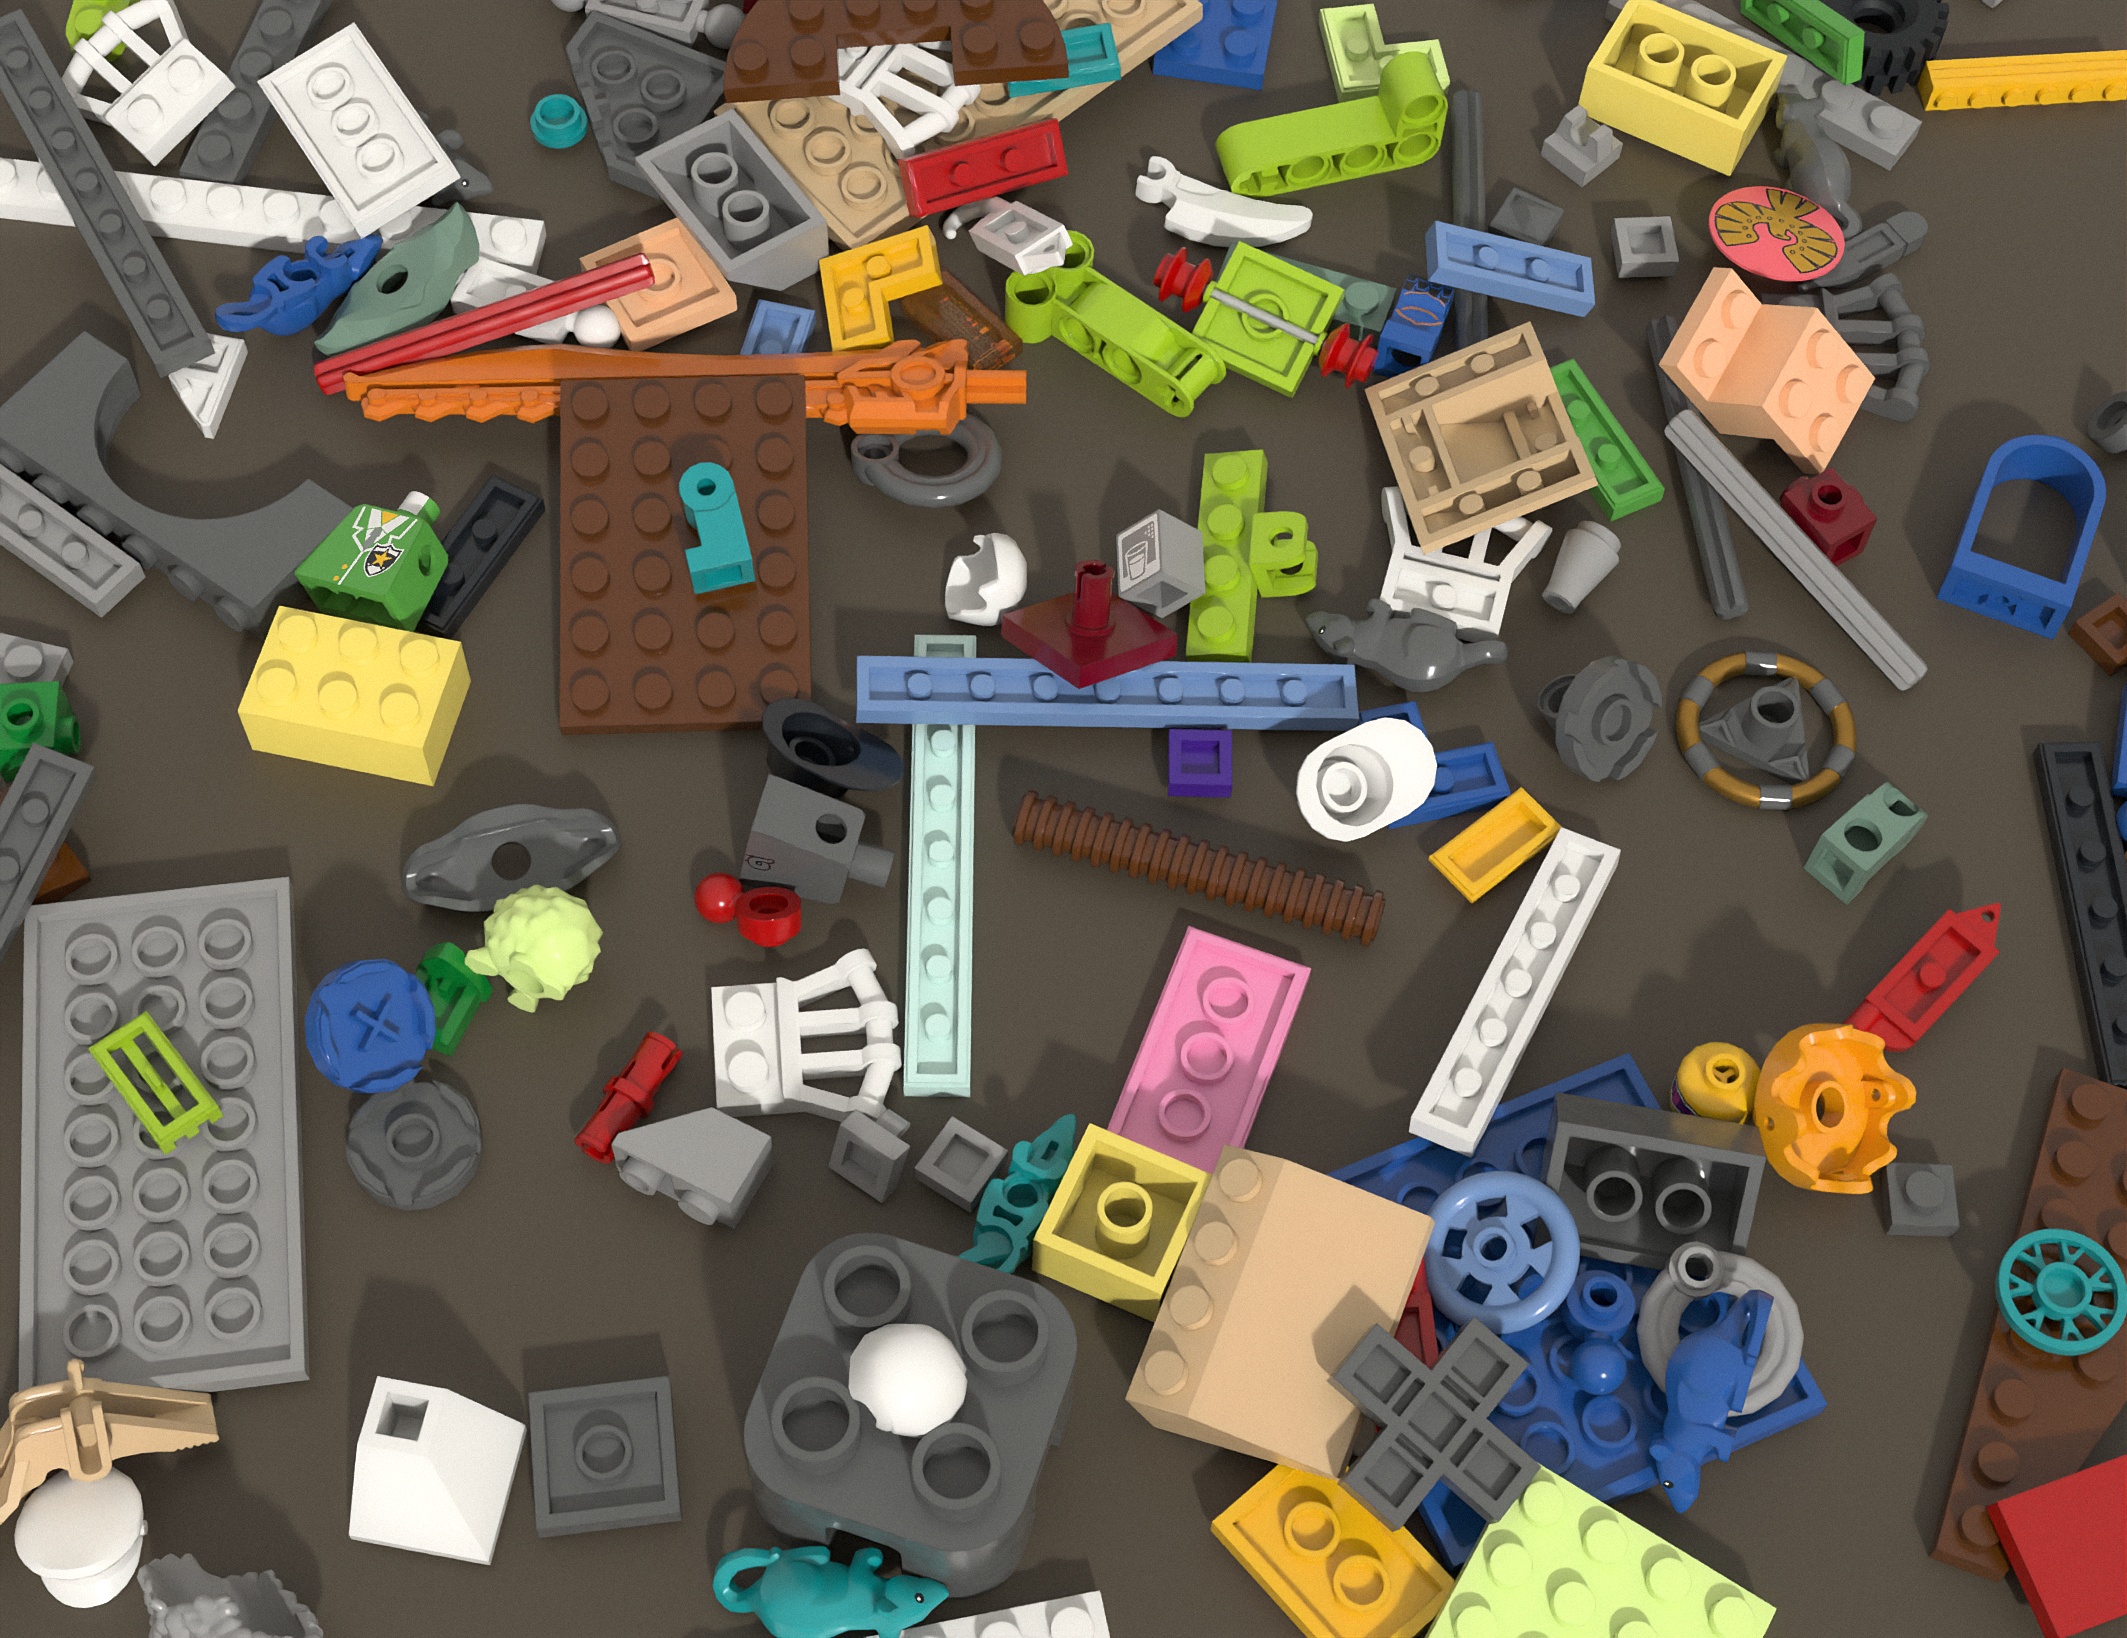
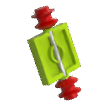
M1238 242L1218 282L1213 281L1211 260L1205 258L1200 264L1195 266L1187 262V249L1184 247L1175 256L1167 253L1156 271L1153 285L1160 288L1158 295L1160 302H1164L1172 294L1182 298V312L1184 313L1198 307L1202 302L1206 304L1191 334L1212 347L1222 358L1226 368L1292 399L1314 355L1319 357L1318 363L1321 377H1327L1334 370L1345 374V388L1347 389L1353 385L1355 380L1365 383L1376 363L1379 351L1371 347L1374 335L1369 334L1361 342L1350 338L1349 323H1345L1332 330L1330 335L1326 333L1345 297V290L1246 243Z

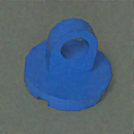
M386 959L349 961L329 972L313 991L305 1015L306 1046L316 1068L335 1086L356 1093L393 1091L412 1080L423 1067V1065L419 1064L423 1060L426 1050L432 1049L436 1035L435 1010L425 985L413 973H407L402 967L397 966V963Z

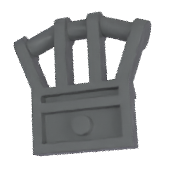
M1884 274L1868 286L1838 295H1832L1824 288L1820 289L1819 295L1761 293L1759 298L1761 304L1818 308L1848 346L1897 347L1898 353L1896 354L1855 353L1875 379L1896 380L1894 388L1889 390L1871 385L1859 409L1900 422L1912 420L1916 416L1920 403L1917 392L1923 376L1930 370L1929 354L1921 346L1926 331L1924 320L1914 315L1902 296L1904 286L1896 274ZM1882 307L1890 321L1840 319Z

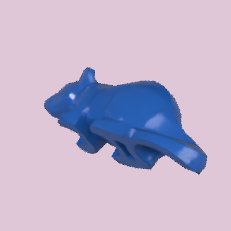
M369 234L362 239L360 237L356 240L340 244L334 253L326 254L325 250L328 247L327 239L323 236L312 237L305 245L304 260L291 263L289 257L280 255L267 263L252 278L253 287L249 295V302L220 305L215 310V319L218 325L223 330L230 332L248 331L259 327L278 336H290L299 333L311 325L325 311L332 300L345 292H349L352 286L360 281L375 265L376 256L383 244V238L379 235Z
M1759 1289L1749 1290L1734 1303L1720 1323L1694 1331L1676 1345L1668 1359L1665 1373L1668 1411L1664 1420L1663 1433H1657L1653 1436L1648 1446V1452L1656 1461L1660 1483L1677 1513H1683L1689 1509L1698 1497L1701 1462L1710 1450H1715L1718 1460L1728 1463L1737 1428L1725 1423L1730 1410L1742 1413L1774 1300V1297ZM1749 1321L1747 1338L1745 1346L1743 1347L1741 1341L1744 1330Z

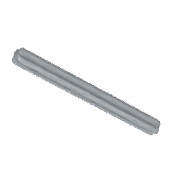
M1689 409L1673 417L1664 430L1666 437L1899 690L1905 691L1919 682L1928 671L1927 664L1708 427Z

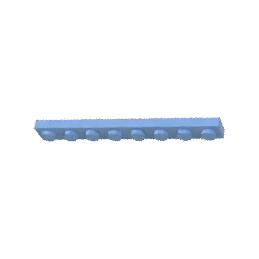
M857 656L856 723L1349 731L1355 728L1359 721L1355 665L1160 661L1078 689L1035 659Z

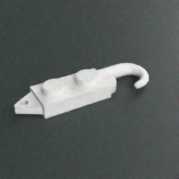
M998 196L961 205L948 216L942 230L948 239H954L956 237V230L960 226L973 219L984 217L969 230L977 249L1024 276L1039 273L1049 267L1063 265L1066 249L1073 245L1063 224L1018 201L1010 203Z

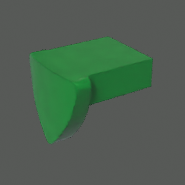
M443 942L430 947L424 953L417 965L415 976L425 985L435 1010L436 1035L432 1049L452 1057L481 1002L486 1003L493 988L485 975L474 973L465 964L467 954L453 943Z

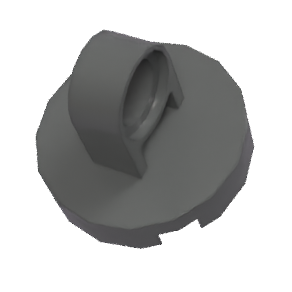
M1607 656L1592 661L1579 674L1561 675L1551 680L1539 693L1537 706L1551 731L1556 733L1555 743L1562 763L1574 774L1591 781L1600 782L1601 779L1606 777L1614 780L1625 778L1643 762L1653 746L1658 733L1657 730L1651 729L1649 726L1653 716V706L1662 708V694L1657 678L1645 665L1624 658Z

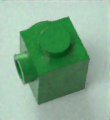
M59 681L0 684V774L4 782L14 781L33 743L71 757V754L79 753L81 747L79 720L77 716H74V712Z

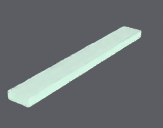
M915 635L914 657L976 658V635ZM912 724L904 1096L970 1097L975 725Z

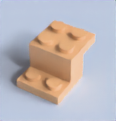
M1714 267L1659 363V366L1720 434L1774 439L1803 473L1818 475L1826 469L1875 380V377L1818 308L1761 304L1732 268Z

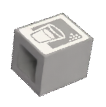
M1158 509L1116 535L1118 594L1120 598L1163 618L1206 594L1202 531Z

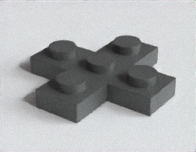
M1476 1317L1464 1323L1429 1368L1379 1324L1376 1323L1370 1326L1326 1380L1381 1428L1337 1484L1391 1532L1400 1530L1438 1480L1444 1483L1489 1524L1498 1523L1542 1467L1487 1419L1529 1363Z

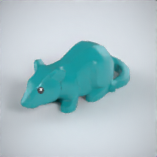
M1067 1114L1059 1118L1052 1127L1038 1136L1032 1144L1027 1141H1020L1015 1145L1008 1170L1009 1176L1005 1180L999 1178L992 1179L984 1191L974 1225V1247L957 1257L1012 1274L1016 1266L1030 1257L1033 1253V1239L1075 1154L1074 1140L1077 1132V1119L1074 1114Z
M808 1546L784 1551L778 1547H772L771 1550L743 1548L729 1552L719 1560L714 1572L712 1585L716 1599L723 1607L731 1612L738 1613L754 1611L764 1626L777 1638H830L848 1630L872 1629L877 1630L879 1638H899L903 1629L922 1621L938 1604L949 1596L947 1587L932 1578H917L910 1575L884 1578L874 1573L883 1564V1554L881 1550L872 1547L856 1551L849 1567L841 1563L830 1562L831 1553L824 1546ZM766 1567L763 1576L747 1589L737 1586L732 1579L738 1571L746 1568Z

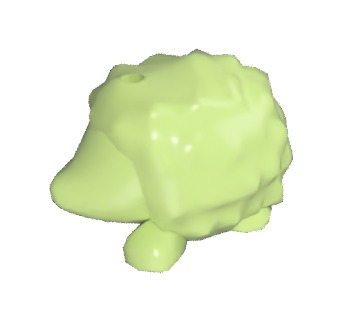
M533 885L528 889L521 888L515 894H510L507 898L496 901L494 913L484 921L485 947L469 950L465 957V964L476 974L489 976L499 974L514 987L509 994L508 1001L519 1009L533 1013L538 1006L539 998L563 1000L573 985L588 980L589 973H592L594 960L601 952L599 940L602 937L603 931L589 911L585 900L573 897L558 887L545 888L540 885Z

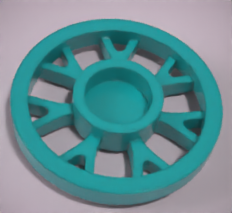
M2043 1229L2029 1233L2009 1248L1998 1266L1995 1278V1293L2002 1315L2021 1338L2043 1351L2065 1356L2082 1355L2092 1352L2105 1345L2124 1322L2127 1314V1284L2124 1275L2113 1257L2102 1246L2082 1234L2064 1229ZM2056 1243L2058 1245L2060 1262L2051 1263L2046 1266L2039 1245ZM2067 1246L2078 1250L2075 1254L2071 1255L2068 1252ZM2028 1248H2031L2033 1257L2029 1256L2023 1251L2027 1250ZM2083 1253L2092 1258L2101 1267L2089 1279L2081 1269L2073 1265ZM2015 1259L2028 1266L2037 1274L2032 1284L2010 1273ZM2106 1274L2110 1283L2101 1282L2099 1278ZM2009 1284H2011L2012 1286H2014L2015 1289H2011V1290H2010ZM2092 1291L2113 1293V1310L2090 1305ZM2029 1295L2032 1297L2037 1310L2021 1315L2012 1298ZM2082 1314L2093 1324L2099 1334L2084 1339L2072 1320ZM2044 1316L2060 1321L2061 1331L2059 1339L2039 1332ZM2101 1318L2110 1319L2109 1324L2106 1325ZM2068 1336H2070L2073 1339V1341H2067Z

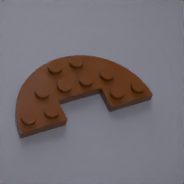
M758 0L746 15L734 36L725 65L723 90L726 103L840 95L838 49L951 41L955 86L1069 78L1066 47L1060 28L1043 0Z

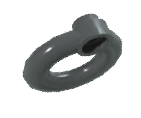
M968 412L966 418L958 422L950 435H940L938 430H917L916 434H860L855 437L851 444V467L861 482L870 486H876L884 495L904 504L927 508L961 505L985 493L999 477L1004 456L996 433L978 416ZM927 435L942 436L958 442L965 448L968 457L966 463L959 470L950 474L940 476L919 475L905 469L899 463V447L904 442L915 437Z

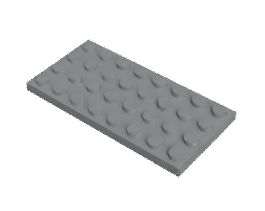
M289 877L30 906L24 918L18 1392L33 1386L68 1380L66 1367L68 1361L73 1358L80 1359L85 1363L86 1368L83 1377L99 1378L106 1382L200 1393L310 1380L294 888ZM145 1011L152 1017L223 1114V1117L213 1124L206 1120L197 1126L200 1132L189 1140L184 1135L174 1143L177 1148L167 1155H164L88 1050V1048ZM142 1033L132 1039L187 1112L196 1106V1102L145 1034ZM121 1048L111 1053V1057L163 1127L172 1122L173 1118Z

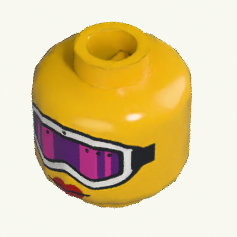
M1709 1042L1697 1046L1683 1058L1669 1089L1670 1108L1675 1113L1748 1125L1753 1117L1757 1081L1761 1071L1756 1061L1747 1052L1732 1044Z

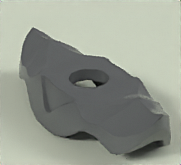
M514 804L497 807L466 819L446 835L417 848L409 856L403 868L401 888L405 896L419 903L459 911L494 912V905L497 900L507 898L510 894H515L521 888L528 889L533 885H540L545 888L558 887L566 891L575 886L618 852L621 846V835L611 820L591 809H555L534 804ZM508 844L522 846L531 857V865L528 872L516 880L503 879L493 869L495 853L501 847Z

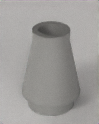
M1581 521L1576 529L1568 530L1549 583L1542 593L1545 602L1562 613H1574L1579 603L1619 563L1617 553L1621 548V543L1617 536L1606 527L1592 521Z

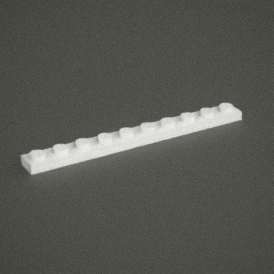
M0 158V218L76 227L40 162ZM114 171L151 236L303 254L305 253V245L315 236H323L327 239L328 247L325 250L326 254L334 253L340 244L360 238L333 196ZM414 206L372 232L371 234L379 235L383 238V244L376 256L375 262H378L388 254L396 243L407 239L419 229L435 222L448 210ZM467 212L476 230L480 257L534 275L537 274L547 236L544 221Z

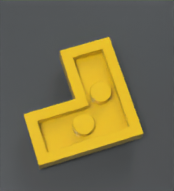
M928 225L819 260L832 351L884 349L893 344L895 341L888 301L943 284L935 238Z

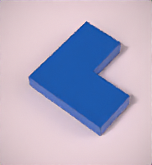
M1415 701L1359 712L1357 726L1384 717L1405 720L1420 729L1428 739ZM1493 741L1434 753L1437 763L1435 782L1425 802L1410 814L1388 824L1387 828L1393 829L1492 809L1509 797L1511 792Z

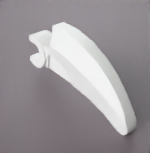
M1152 156L1149 160L1147 177L1140 175L1137 179L1135 195L1140 200L1148 203L1163 202L1171 210L1165 217V229L1189 240L1221 247H1230L1231 242L1238 244L1241 241L1252 247H1261L1294 238L1306 232L1311 225L1313 213L1309 208L1255 200L1215 188L1180 174L1170 161L1162 157Z

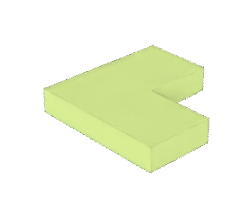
M1374 4L1320 9L1318 23L1339 103L1377 96L1381 73L1386 64L1396 56L1412 51L1426 54L1444 94H1448L1450 79L1439 39L1385 45Z

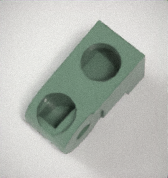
M1886 782L1871 795L1867 794L1820 836L1804 869L1848 905L1863 890L1867 881L1912 840L1925 823L1928 814L1905 797L1890 782Z

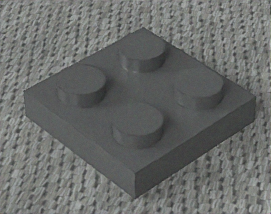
M670 1376L528 1393L536 1531L539 1538L682 1521Z

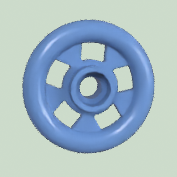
M1489 1171L1475 1174L1449 1187L1436 1199L1426 1213L1435 1221L1424 1253L1428 1290L1431 1294L1432 1304L1440 1313L1455 1324L1462 1327L1467 1320L1476 1317L1494 1334L1518 1332L1530 1328L1547 1318L1559 1307L1570 1292L1580 1261V1240L1577 1226L1563 1200L1539 1180L1510 1171ZM1506 1198L1508 1213L1506 1217H1488L1479 1221L1477 1203L1488 1199ZM1540 1216L1548 1228L1551 1241L1532 1249L1530 1238L1522 1228V1225ZM1449 1229L1468 1232L1462 1244L1461 1259L1443 1256V1247ZM1496 1239L1506 1241L1507 1250L1502 1258L1495 1261L1485 1258L1484 1251L1489 1242ZM1529 1266L1533 1267L1544 1280L1535 1291L1520 1300L1510 1289V1284L1519 1280ZM1470 1274L1477 1281L1492 1286L1483 1305L1469 1300L1459 1292L1466 1277Z

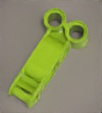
M1066 230L1073 245L1066 249L1063 265L1049 267L1039 273L1027 274L1025 276L1017 271L1010 274L1006 280L1004 325L1007 332L1014 339L1023 343H1037L1044 341L1052 335L1176 417L1184 418L1189 416L1194 409V401L1210 384L1220 383L1226 375V366L1222 358L1207 343L1093 269L1094 247L1084 234ZM1197 355H1202L1200 360L1196 358ZM1175 397L1179 399L1177 402L1173 401Z

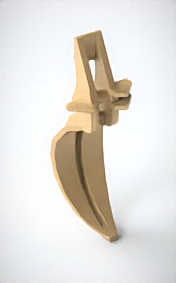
M76 1358L67 1363L68 1380L33 1386L15 1393L9 1400V1417L0 1430V1525L14 1512L19 1503L25 1499L32 1489L45 1481L47 1473L51 1470L58 1468L68 1470L69 1477L73 1480L93 1482L108 1475L112 1469V1460L121 1457L150 1452H175L177 1449L192 1448L194 1445L200 1446L202 1443L208 1444L210 1441L217 1442L219 1437L211 1395L192 1391L106 1382L99 1378L83 1377L86 1365L82 1360Z

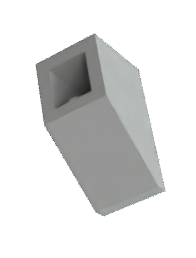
M713 1107L618 1133L611 1144L617 1170L620 1172L619 1175L629 1186L647 1195H654L657 1190L679 1201L678 1206L691 1218L707 1225H712L717 1220L733 1229L736 1228L775 1163L771 1136Z

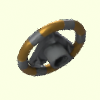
M1743 651L1724 656L1706 665L1693 676L1678 700L1676 733L1684 759L1702 782L1722 796L1739 804L1766 810H1790L1808 805L1826 796L1836 788L1845 778L1855 759L1857 730L1848 701L1830 678H1827L1811 665L1794 657L1775 653L1774 651ZM1739 675H1777L1786 678L1774 686L1763 687L1756 691L1754 696L1699 724V713L1713 689L1725 680ZM1799 685L1810 692L1815 701L1830 718L1834 734L1833 747L1819 772L1809 778ZM1704 742L1791 784V786L1755 785L1733 776L1722 768Z

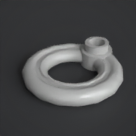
M1690 1242L1677 1248L1668 1257L1664 1270L1658 1274L1643 1296L1636 1327L1642 1362L1660 1390L1666 1394L1665 1373L1668 1359L1676 1345L1680 1342L1678 1334L1680 1319L1689 1303L1705 1299L1715 1292H1723L1740 1298L1749 1290L1759 1289L1772 1295L1774 1300L1742 1413L1730 1410L1727 1417L1752 1414L1780 1397L1798 1371L1804 1340L1798 1306L1780 1278L1752 1258L1720 1250L1716 1251L1705 1243ZM1688 1258H1698L1706 1264L1708 1275L1704 1281H1696L1688 1276L1685 1269V1263Z

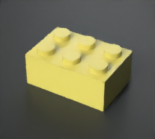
M1628 0L1587 67L1578 105L1586 109L1587 116L1727 176H1731L1774 101L1788 56L1653 0Z
M279 606L238 708V714L252 750L434 786L471 679L462 644L459 641Z

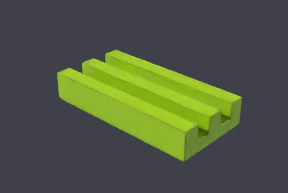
M147 1011L88 1048L93 1059L164 1155L176 1149L177 1147L174 1142L184 1135L189 1140L200 1131L197 1126L206 1120L213 1124L223 1117L218 1105ZM142 1033L145 1034L196 1102V1106L187 1112L132 1039ZM121 1048L173 1118L172 1122L163 1127L111 1057V1053Z

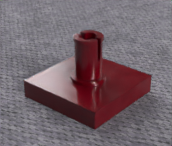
M1084 560L1076 563L1074 566V592L1003 614L1001 631L1002 638L1078 689L1176 656L1178 634L1111 592L1115 571L1111 566L1106 567V563L1099 560Z

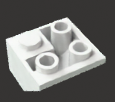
M377 1376L357 1443L349 1527L350 1538L368 1543L490 1565L527 1432L526 1425L448 1389Z

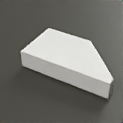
M207 333L215 354L171 373L168 377L173 390L205 438L214 439L248 350L243 339Z

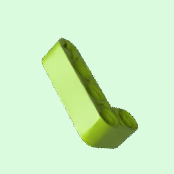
M1418 51L1406 52L1390 60L1383 68L1377 96L1240 123L1229 127L1220 134L1215 143V150L1232 193L1251 199L1268 197L1408 168L1426 162L1438 152L1441 145L1448 103L1426 54Z

